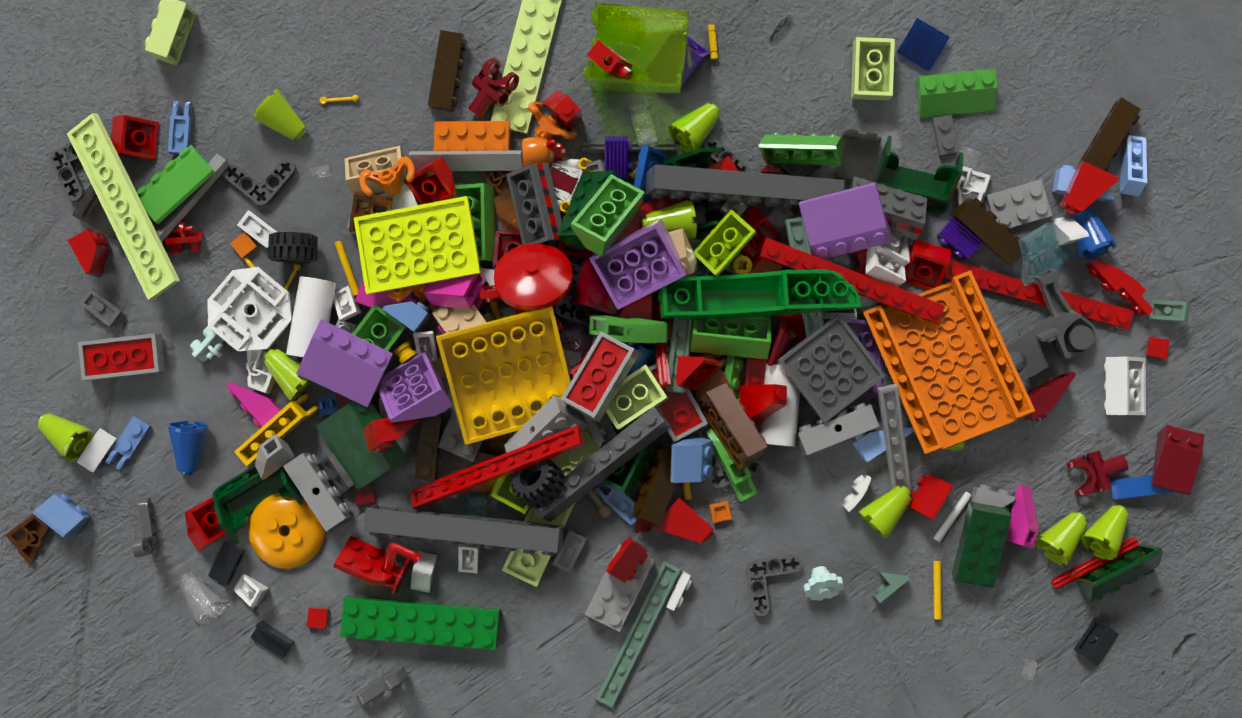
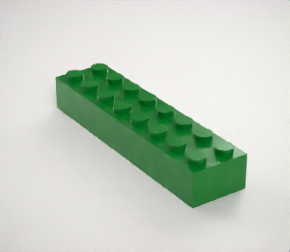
M346 596L343 600L340 637L496 650L500 608Z

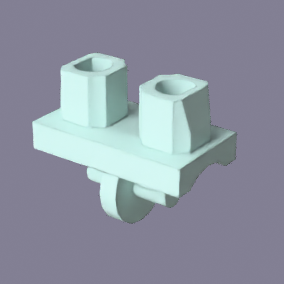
M207 326L203 330V334L206 337L205 340L201 342L197 339L190 345L193 350L192 355L202 362H205L208 358L211 360L214 355L220 358L223 354L219 350L224 346L222 343L225 341Z

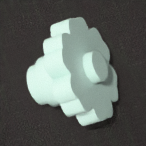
M824 566L814 568L811 578L804 585L806 597H811V600L818 601L824 598H832L838 595L839 591L844 588L842 578L837 577L835 573L831 574Z

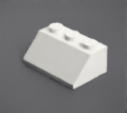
M1106 357L1104 364L1106 372L1104 384L1106 401L1104 408L1106 415H1146V358Z

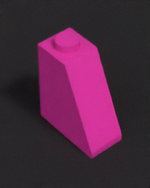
M481 272V274L428 284L424 294L432 306L471 309L486 279Z

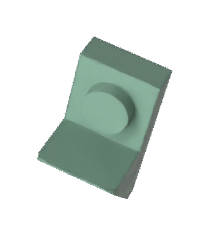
M1151 300L1150 306L1154 311L1149 314L1148 319L1177 323V321L1188 322L1191 303Z
M878 571L887 584L879 585L874 590L876 593L872 596L877 602L881 603L910 580V578L905 574Z

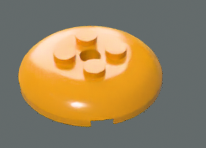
M279 493L273 494L260 502L251 515L248 528L251 546L259 558L271 566L283 569L302 566L317 555L324 543L326 531L302 495L304 504L300 506L294 497L283 499ZM284 525L290 529L288 536L281 532Z

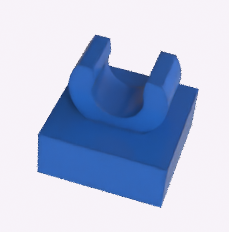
M335 393L317 397L320 416L334 414L338 411Z

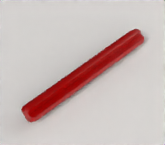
M655 301L652 303V320L663 322L658 308L659 302ZM666 342L654 343L659 385L665 388L671 384Z
M1130 538L1121 543L1118 556L1114 557L1113 560L1138 548L1139 543L1137 539ZM1096 556L1052 579V586L1055 589H1059L1113 560H1106Z

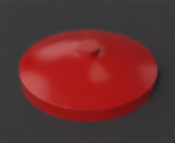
M540 243L525 244L510 250L499 260L494 270V284L499 297L511 307L525 311L542 310L557 304L567 295L573 281L572 266L567 256L553 246Z

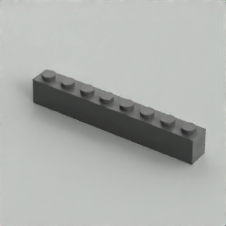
M653 406L567 474L563 479L565 485L562 486L563 490L558 494L559 497L555 498L552 504L536 509L540 517L548 522L553 521L671 428V425L664 415Z

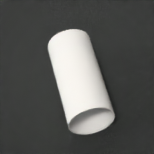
M300 276L286 355L304 357L320 320L330 322L336 288L335 282Z
M766 364L764 384L787 386V405L760 422L759 435L764 437L767 444L795 447L800 391L780 365L768 366Z

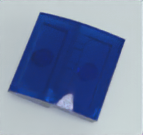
M917 18L897 53L930 71L950 36Z

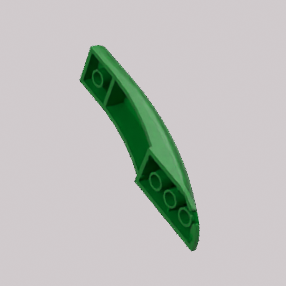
M823 269L682 277L658 290L661 319H724L816 313L861 308V302L856 289L843 278L844 276L834 271Z

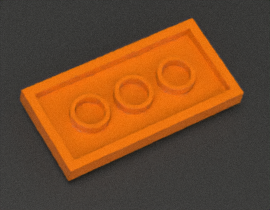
M434 122V151H510L511 122Z

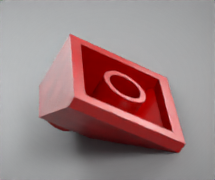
M213 497L185 512L187 536L198 552L227 534L219 525Z

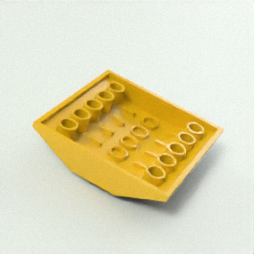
M552 306L436 336L465 445L520 430L554 395L562 398L570 384Z

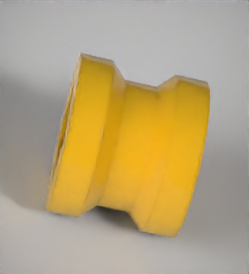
M737 254L730 262V267L737 274H747L752 268V262L747 256Z
M409 341L393 351L400 358L399 362L401 364L417 355V352L411 349Z

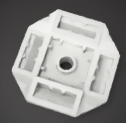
M259 267L232 270L208 299V327L239 352L269 349L292 322L293 316L289 292ZM254 305L255 312L249 315L247 309L249 306Z

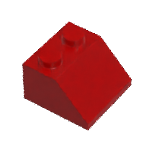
M128 115L113 116L111 141L118 156L155 160L159 122Z
M442 156L415 170L412 182L404 180L420 205L448 200L456 195L452 170Z
M754 206L741 217L757 232L741 250L743 255L747 256L751 262L759 255L765 238L777 242L781 241L768 218Z
M86 229L68 239L67 241L84 272L98 278L102 276L109 253L106 237L96 231Z
M918 239L914 240L909 251L910 262L905 266V282L927 290L940 286L950 265L951 250Z
M926 473L918 479L916 483L918 487L915 492H911L910 497L912 500L908 507L922 516L934 520L953 486L930 473Z
M628 536L607 565L606 572L624 583L627 580L631 581L637 573L635 570L637 565H643L648 558L646 554L648 550Z

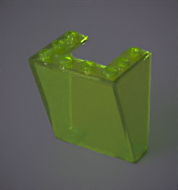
M595 2V9H591L590 19L593 20V25H595V30H597V38H593V46L597 40H600L617 50L632 64L630 70L633 72V75L629 80L617 79L608 74L592 59L588 60V66L584 67V78H586V82H588L592 92L681 93L690 19L689 11Z

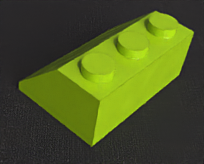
M731 209L694 250V255L710 271L718 276L757 232Z

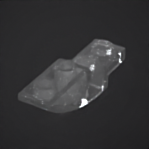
M641 76L633 77L628 81L622 80L639 149H642V145L658 146Z

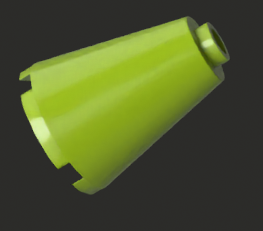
M276 88L273 90L275 95H268L255 110L257 115L252 114L251 117L291 140L295 138L300 140L306 133L303 130L306 126L282 93Z
M707 103L671 123L668 127V132L674 142L678 140L681 144L679 148L686 153L699 149L720 118L719 108L715 104Z
M686 200L646 214L645 219H642V228L662 219L668 232L683 228L688 239L696 238L697 225L694 223L696 215L693 202Z
M271 349L264 356L266 359L264 364L290 401L298 398L306 390L305 388L313 383V381L296 374L301 363L279 349L275 351Z
M51 413L42 415L38 420V429L63 459L68 462L78 460L80 458L78 455L85 450L94 437V434L91 433L92 430L88 427Z
M896 486L862 508L858 513L874 530L880 531L882 537L888 539L912 500L910 497L912 493L905 486Z
M1120 505L1111 506L1082 535L1080 539L1082 545L1087 550L1089 548L1094 550V555L1102 559L1113 560L1114 557L1116 558L1129 518L1127 510Z
M1079 512L1070 513L1037 537L1035 542L1039 550L1043 548L1046 551L1044 555L1051 561L1059 565L1065 563L1066 566L1070 562L1087 526L1086 517Z

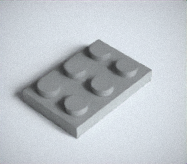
M1042 179L985 196L989 210L998 217L996 221L1000 225L1004 223L1009 228L1053 216Z

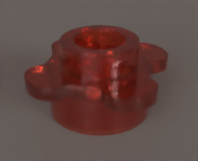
M636 519L634 531L636 533L640 531L648 533L653 526Z

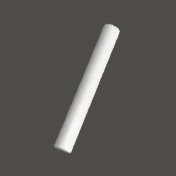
M965 492L934 536V540L940 543L972 497L970 493Z

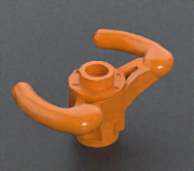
M537 101L529 103L528 110L535 115L538 126L535 129V137L544 138L548 141L554 135H560L570 140L576 138L577 130L575 128H571L570 131L559 128L560 124L557 117L552 114L544 116L539 109L543 108V103Z
M404 156L399 158L395 166L380 172H374L369 169L362 171L359 177L361 190L367 196H372L373 191L366 183L368 179L382 186L384 192H387L388 195H398L402 190L400 178L406 166L408 168L406 180L412 182L414 179L415 167L412 160Z

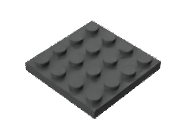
M840 314L835 315L777 360L823 423H826L885 377V374Z

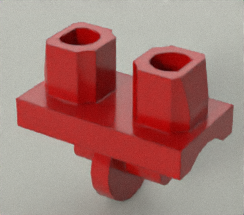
M179 222V227L173 229L174 234L165 238V244L170 246L172 254L182 253L184 251L183 243L189 244L190 252H197L202 249L201 240L204 238V233H187L193 232V226L187 227L185 222Z

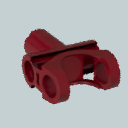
M496 58L489 59L482 66L479 75L475 76L472 81L473 87L479 93L468 109L480 118L485 115L493 102L500 107L504 106L519 83V76L515 72H509L502 79L498 80L501 63Z
M1100 450L1081 455L1066 462L1067 469L1081 467L1087 474L1086 482L1080 488L1074 490L1077 496L1110 489L1112 485L1109 476L1129 470L1128 462L1123 454L1103 460Z

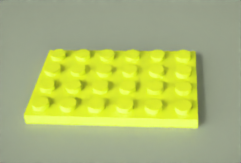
M468 196L354 218L367 295L481 274Z

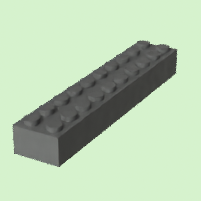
M654 165L646 172V195H651L653 199H663L664 196L670 197V200L689 198V201L700 202L703 199L708 200V203L727 201L729 205H737L738 202H742L746 206L764 204V207L774 208L776 205H781L783 209H794V207H800L799 202L844 190V180L667 165Z
M379 505L366 508L364 531L370 532L369 535L381 536V534H389L388 537L390 538L408 536V540L427 538V542L433 543L446 540V544L451 545L464 542L465 546L477 547V545L482 544L487 549H496V547L500 546L504 547L505 551H515V549H523L524 553L543 551V555L554 556V554L562 550L564 526Z

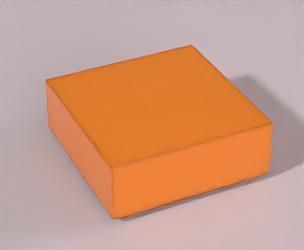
M243 232L230 243L242 259L258 247L246 232Z
M728 501L709 505L713 524L732 520Z

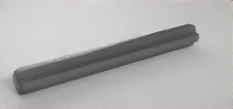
M582 142L581 151L583 153H605V142ZM632 142V153H640L642 145L650 146L662 153H675L674 142Z

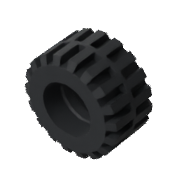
M274 232L269 234L268 259L284 263H312L317 261L318 237L303 232Z
M548 459L512 474L511 489L529 507H534L535 509L544 508L547 504H552L555 498L559 497L558 494L562 492V486L565 485L563 480L565 476L562 473L563 471L551 459Z

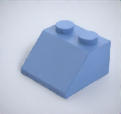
M411 301L383 307L384 311L414 332H421L432 317L428 313L430 309L419 301L417 304Z
M692 436L673 444L671 482H702L711 478L713 473V440Z
M65 493L53 494L33 512L35 516L62 537L77 535L91 517L87 514V510L84 507L75 505L72 502V498Z

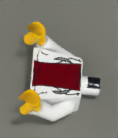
M582 158L581 160H562L557 164L553 163L550 169L558 207L564 214H566V210L571 203L583 170L590 171L586 164L592 163V161L587 158Z

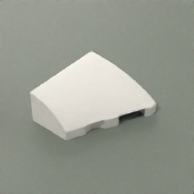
M963 166V173L957 185L959 206L967 197L973 200L976 197L983 203L991 175L973 171L971 168Z
M263 350L247 351L248 387L270 394L275 379L264 364L266 360L264 356L267 352Z

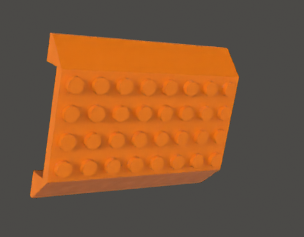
M971 270L953 277L949 283L918 294L921 297L945 305L939 324L929 322L890 306L882 308L880 305L863 312L894 384L898 385L899 397L924 454L950 448L1014 423L1035 412Z

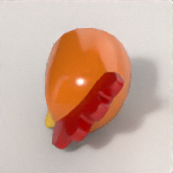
M528 137L522 141L524 167L537 163H548L550 166L553 161H562L563 156L566 155L563 145L556 143V140L548 141L544 138Z

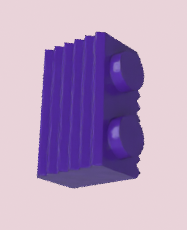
M605 136V171L614 170L620 178H628V172H632V160H628V154H632V142H628V136Z
M955 216L936 235L939 237L938 241L943 246H949L954 250L952 252L953 255L960 260L962 258L963 260L969 259L983 243L978 236Z

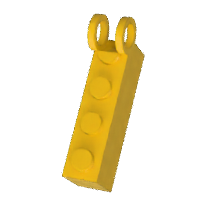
M307 393L296 401L286 405L234 451L235 454L246 466L255 464L259 446L274 434L283 439L302 421L315 414L319 407L315 405L306 412L301 405L309 398V395Z

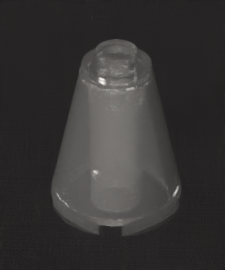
M188 572L180 578L179 587L198 627L210 624L209 619L214 617L216 620L229 608V600L196 573Z

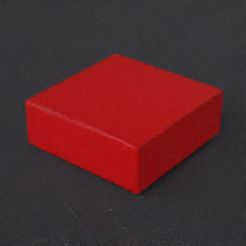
M1150 336L1145 356L1166 359L1170 340Z
M309 607L307 627L326 629L329 609Z

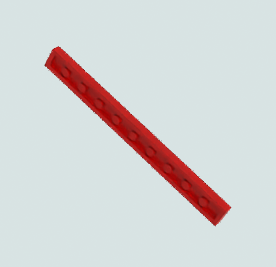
M769 238L764 239L758 256L792 270L823 269L834 271L844 276L843 278L850 285L854 286L858 295L935 324H939L945 305Z
M950 260V265L943 279L951 281L953 277L971 270L979 289L1047 307L1042 292L1036 283ZM1059 290L1068 305L1075 312L1082 315V317L1126 330L1130 328L1133 310Z
M576 425L410 490L412 508L415 510L421 509L582 447L584 445L581 428Z

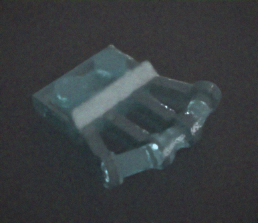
M1050 222L1018 240L1023 258L1021 280L1024 285L1036 282L1033 276L1049 268L1058 269L1064 262L1070 259L1058 246L1060 242L1056 238L1054 225ZM1051 249L1058 256V258L1054 262L1050 251ZM1041 255H1043L1046 269L1044 270L1041 264ZM1033 262L1035 274L1031 275V267Z

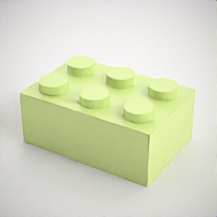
M161 0L158 5L159 12L157 18L153 20L151 25V34L145 41V50L156 59L177 66L197 13L185 2Z
M855 38L852 57L851 99H891L893 96L895 39Z
M644 365L624 379L606 413L616 428L621 431L653 406L656 408L667 401L668 397L647 365Z

